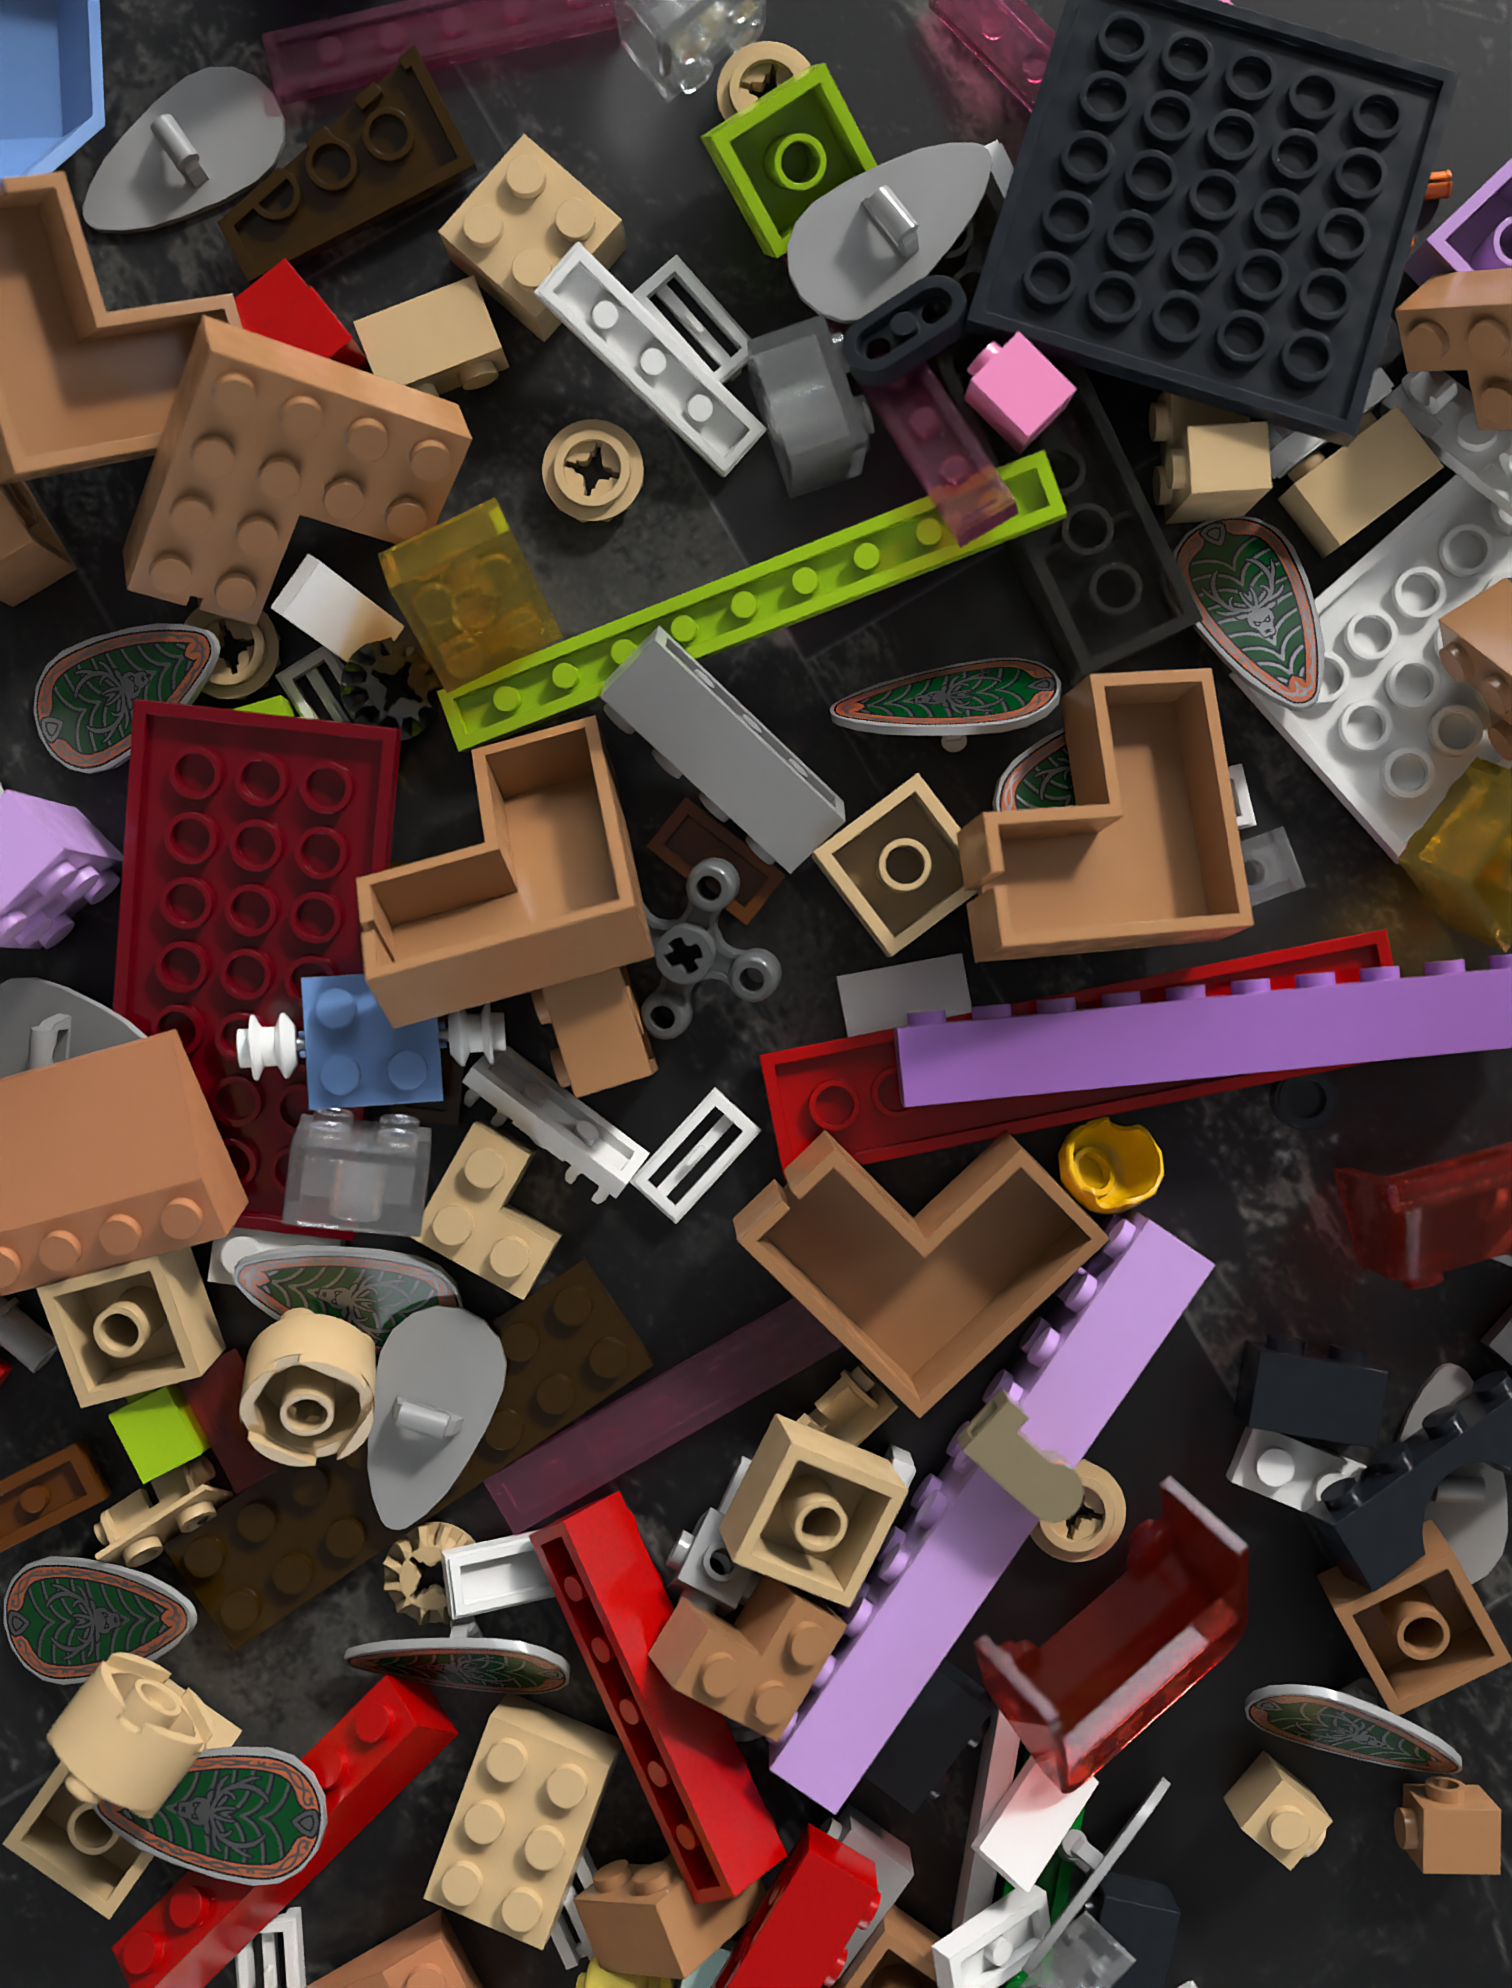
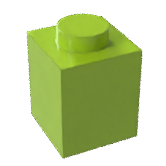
M187 1380L126 1396L127 1403L108 1415L143 1484L200 1456L218 1441Z

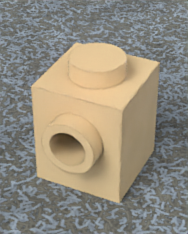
M1264 1750L1223 1797L1240 1828L1290 1871L1302 1857H1309L1318 1850L1325 1839L1327 1827L1332 1823V1819L1312 1790Z

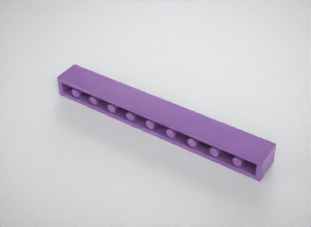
M1512 954L1488 956L1489 969L1465 971L1464 959L1423 963L1425 975L1400 977L1399 965L1359 969L1360 981L1338 984L1335 982V972L1294 975L1295 988L1271 990L1270 978L1231 981V994L1206 996L1205 984L1165 988L1166 1000L1141 1003L1140 991L1100 994L1102 1007L1076 1009L1075 997L1036 1001L1037 1013L1012 1016L1010 1003L971 1007V1020L951 1022L946 1020V1010L907 1013L908 1026L893 1027L900 1104L904 1107L1512 1048Z

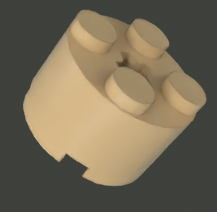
M293 1308L286 1311L279 1321L263 1330L252 1343L247 1355L239 1408L240 1420H243L246 1429L249 1431L248 1440L253 1447L271 1460L296 1467L316 1466V1458L336 1453L337 1460L356 1451L367 1439L374 1421L377 1361L375 1343L372 1338L342 1319L329 1315L315 1314L306 1308Z
M118 1652L112 1654L106 1663L103 1660L92 1672L48 1732L47 1740L62 1763L70 1771L65 1778V1784L76 1797L90 1804H97L102 1798H105L112 1803L128 1808L139 1817L149 1819L154 1817L215 1731V1724L208 1708L189 1687L181 1697L167 1687L164 1683L171 1673L160 1665L134 1654Z

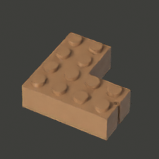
M64 171L8 177L0 181V485L155 456L203 315L243 329L233 293L106 312Z
M203 315L122 550L127 590L187 606L190 595L198 599L199 610L257 625L299 515L424 553L472 441L459 405Z
M1212 668L1089 674L1060 699L1076 806L983 812L956 833L964 890H977L978 897L967 903L975 962L1216 942L1254 926Z
M596 715L471 750L485 843L356 879L360 924L365 933L361 934L365 978L393 1029L654 957L615 768Z
M825 1130L784 1169L788 1182L786 1186L782 1187L774 1179L733 1218L738 1242L919 1418L934 1406L1110 1239L1093 1218L1007 1130L995 1139L914 1218Z

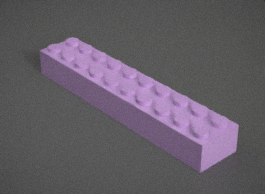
M1129 1209L1119 1215H1107L1103 1219L1099 1227L1110 1239L1085 1262L1083 1267H1080L1056 1289L1055 1296L1060 1300L1046 1320L1039 1316L1032 1322L1019 1343V1348L1024 1351L1010 1372L1005 1369L1000 1370L990 1382L983 1395V1401L988 1403L1001 1388L1004 1389L1023 1407L1029 1417L1020 1430L1042 1450L1056 1451L1066 1457L1074 1469L1215 1266L1211 1261L1133 1209ZM969 1421L963 1423L951 1439L946 1451L951 1458L938 1477L930 1473L917 1488L910 1503V1506L915 1510L902 1529L893 1526L888 1531L875 1558L879 1562L866 1581L862 1583L851 1607L839 1604L838 1611L842 1613L840 1618L848 1626L781 1738L776 1742L766 1737V1740L769 1741V1770L835 1815L1040 1519L1033 1515L963 1452L957 1436L970 1423Z

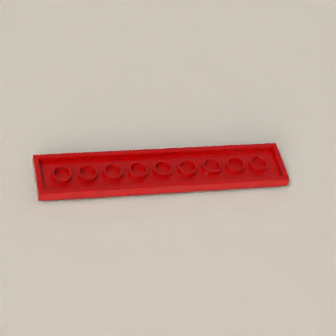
M1378 929L1010 1004L1011 1016L1037 1013L1036 1001L1075 997L1076 1009L1102 1007L1100 994L1140 991L1141 1003L1166 1000L1165 988L1205 984L1206 996L1231 994V981L1270 978L1271 990L1295 988L1294 975L1335 972L1336 984L1360 981L1359 969L1394 966L1387 929ZM972 1012L946 1017L947 1022L971 1020ZM893 1028L759 1055L785 1181L787 1179L784 1169L825 1130L860 1165L994 1139L998 1138L1005 1130L1014 1135L1370 1063L1362 1062L904 1107L900 1104Z

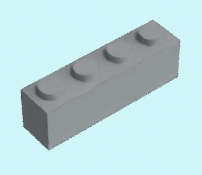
M660 626L606 679L600 697L606 702L604 710L608 717L624 732L633 734L637 731L654 747L652 755L658 764L677 779L685 775L702 791L699 794L701 802L716 818L723 822L731 818L748 834L745 837L746 843L765 863L771 865L777 861L791 874L845 822L844 801Z

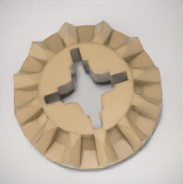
M762 41L741 48L730 57L720 73L717 84L718 111L721 112L724 120H727L758 99L751 92H763L766 83H770L772 74L776 75V86H779L810 66V63L800 52L779 42Z
M588 419L570 424L551 440L543 458L542 477L549 497L559 511L565 512L582 523L587 521L610 522L614 516L624 510L631 509L640 488L643 486L644 466L642 455L636 442L625 430L608 421ZM598 448H601L600 454L604 470L612 473L613 477L619 479L610 477L609 480H598L595 489H592L590 496H587L584 477L579 473H575V470L568 468V466L573 468L589 466L592 457H596Z
M198 607L184 623L211 631L219 640L220 649L225 646L224 636H226L224 625H226L227 630L231 632L233 638L238 642L254 644L238 654L239 664L236 665L238 673L232 669L227 660L218 658L210 679L202 689V692L217 699L245 700L248 695L268 687L269 679L275 668L281 665L279 658V642L281 637L264 611H262L257 625L202 611Z
M1083 1458L1074 1469L1080 1477L1084 1489L1082 1502L1095 1513H1099V1515L1089 1513L1088 1516L1078 1515L1075 1524H1071L1069 1534H1067L1066 1520L1048 1522L1039 1519L1030 1533L1034 1542L1045 1553L1066 1562H1085L1107 1552L1120 1537L1126 1519L1125 1499L1118 1483L1107 1470Z
M425 1522L393 1543L383 1563L384 1591L388 1592L394 1601L397 1613H406L410 1617L415 1618L419 1625L429 1622H442L445 1625L450 1623L451 1617L448 1614L445 1588L434 1583L428 1589L424 1587L420 1592L417 1590L420 1583L419 1580L423 1575V1570L418 1563L424 1562L430 1567L436 1565L439 1561L442 1563L440 1551L476 1543L470 1535L449 1523Z

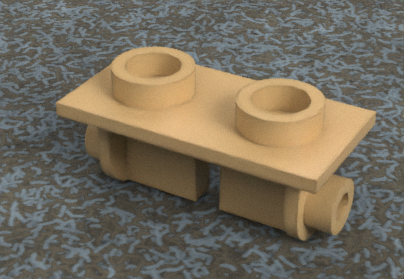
M863 1364L858 1365L852 1372L844 1369L840 1373L841 1378L814 1403L817 1408L809 1415L804 1413L796 1422L858 1447L898 1408L897 1404Z
M201 1455L197 1459H192L151 1481L159 1503L153 1506L146 1490L138 1489L101 1513V1521L94 1525V1532L98 1540L107 1547L96 1553L95 1557L99 1561L126 1565L130 1568L146 1564L163 1552L162 1545L181 1532L194 1531L201 1526L196 1523L208 1516L207 1521L217 1516L215 1509L231 1499L234 1494L231 1491L210 1485L209 1480L214 1478L216 1473L207 1457Z

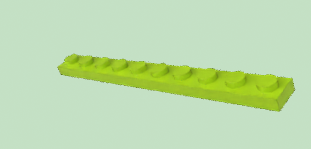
M1042 450L439 690L437 694L458 752L467 753L473 749L483 747L603 700L600 695L606 679L658 626L665 630L697 662H700L1067 518V511L1046 453Z

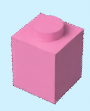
M1018 332L1004 347L997 341H993L973 361L967 370L973 378L970 380L964 399L1020 455L1066 409L1076 388Z

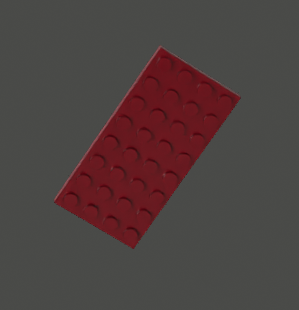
M134 699L113 1012L129 1020L147 1037L176 1029L249 1201L233 1227L353 1241L358 1235L369 1106L309 1110L306 1057L300 1058V1051L298 1065L289 1078H284L278 1066L264 1067L259 1080L255 1081L251 1068H240L237 1030L249 1028L250 1015L256 1016L261 1027H275L280 1014L285 1013L296 1025L299 1038L298 1031H304L301 978L365 974L361 935L365 931L360 924L356 879L390 869L402 729Z

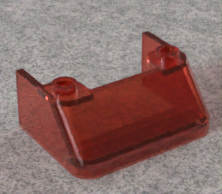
M1512 1142L1387 1177H1380L1347 1166L1333 1169L1360 1266L1390 1280H1403L1406 1289H1419L1436 1285L1445 1280L1443 1274L1445 1271L1512 1253Z
M1171 1476L1161 1483L1162 1516L1156 1521L1148 1519L1141 1523L1128 1539L1127 1547L1130 1551L1127 1557V1572L1040 1648H1037L1030 1640H1022L1017 1643L1010 1640L996 1647L985 1634L974 1643L984 1688L1043 1773L1063 1794L1077 1790L1219 1663L1237 1645L1247 1629L1248 1546Z

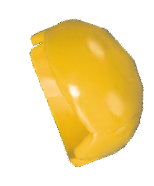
M1109 1117L1097 1118L1088 1121L1085 1125L1076 1127L1065 1137L1058 1153L1061 1185L1082 1208L1097 1214L1117 1215L1143 1203L1156 1194L1165 1175L1162 1151L1150 1132L1140 1124L1134 1126L1114 1124L1110 1121Z

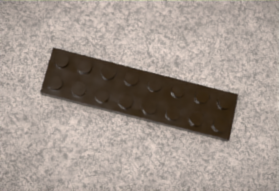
M582 1258L526 1296L524 1300L519 1301L488 1322L489 1326L501 1340L507 1361L504 1390L489 1426L447 1494L426 1515L402 1530H393L385 1526L380 1520L372 1498L368 1475L367 1437L356 1451L337 1460L336 1453L316 1458V1466L296 1467L281 1463L215 1509L217 1516L207 1521L208 1516L196 1523L201 1525L192 1532H181L163 1545L164 1550L233 1651L246 1644L654 1365L655 1360L585 1258Z

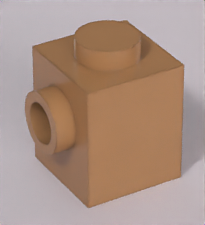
M1440 1776L1427 1778L1425 1784H1403V1807H1397L1394 1814L1395 1835L1399 1847L1405 1849L1423 1874L1501 1875V1809L1479 1785H1465L1459 1780Z

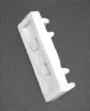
M1444 371L1409 372L1403 377L1402 383L1381 402L1380 414L1384 416L1398 405L1435 456L1443 464L1512 517V430H1478L1472 393Z
M506 1045V1051H493L494 1064L490 1065L484 1054L471 1067L462 1081L470 1088L464 1096V1104L470 1108L481 1096L496 1107L497 1113L492 1118L490 1124L494 1127H499L508 1118L513 1120L512 1124L526 1133L536 1145L547 1149L562 1162L565 1160L571 1164L565 1174V1180L568 1183L572 1184L583 1173L599 1186L591 1199L596 1204L606 1200L609 1194L617 1198L650 1154L578 1098H575L566 1089L561 1088L557 1082L508 1045Z

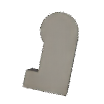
M1001 1388L957 1436L958 1442L964 1453L1033 1515L1048 1522L1067 1520L1077 1512L1082 1504L1084 1494L1082 1481L1066 1457L1056 1451L1042 1450L1020 1430L1029 1417L1023 1407Z

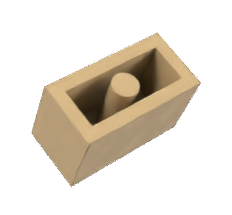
M474 275L353 321L373 375L436 397L461 386L465 390L484 387L498 378L499 371L510 368Z
M1397 405L1378 420L1371 411L1363 415L1357 435L1348 447H1341L1327 459L1320 450H1317L1287 474L1294 484L1278 498V501L1321 558L1324 559L1443 469L1444 466Z

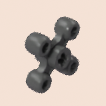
M715 857L704 859L692 868L686 881V891L689 898L688 906L681 917L673 920L659 919L651 914L643 903L654 957L662 977L658 988L650 993L642 1004L640 1018L642 1026L655 1038L663 1040L673 1039L688 1028L694 1013L691 1000L692 990L701 980L709 978L722 980L730 985L736 996L744 1001L754 1003L764 1001L773 995L781 982L782 969L780 962L774 954L761 948L736 949L728 945L723 939L722 932L718 927L719 915L725 907L733 902L740 887L737 870L725 859ZM705 876H712L720 882L721 893L712 892L707 888ZM682 942L687 946L697 943L701 948V953L697 957L693 953L683 955L679 950V945ZM747 968L758 969L763 974L764 982H755L750 979L747 974ZM660 1006L670 1008L674 1013L675 1019H668L663 1016Z

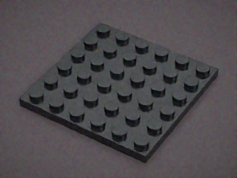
M1067 0L968 314L965 331L1006 344L1020 332L1042 355L1263 422L1268 421V423L1348 447L1357 435L1460 72L1220 0Z

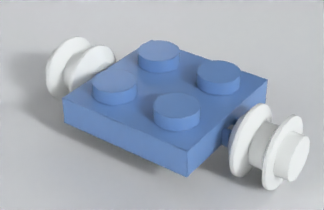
M365 974L301 978L304 1031H298L299 1038L296 1025L285 1013L280 1014L275 1027H261L256 1016L250 1015L249 1028L237 1030L240 1068H251L255 1081L259 1080L264 1067L278 1066L284 1078L287 1079L298 1065L299 1051L300 1058L306 1057L309 1110L443 1101L440 1048H447L446 1041L450 1043L451 1056L461 1067L465 1066L470 1053L483 1052L491 1065L494 1064L493 1051H506L504 1012H491L490 1002L484 1004L481 1013L467 1014L465 1009L449 1013L448 1028H445V1022H438V1017L393 1029L367 984Z

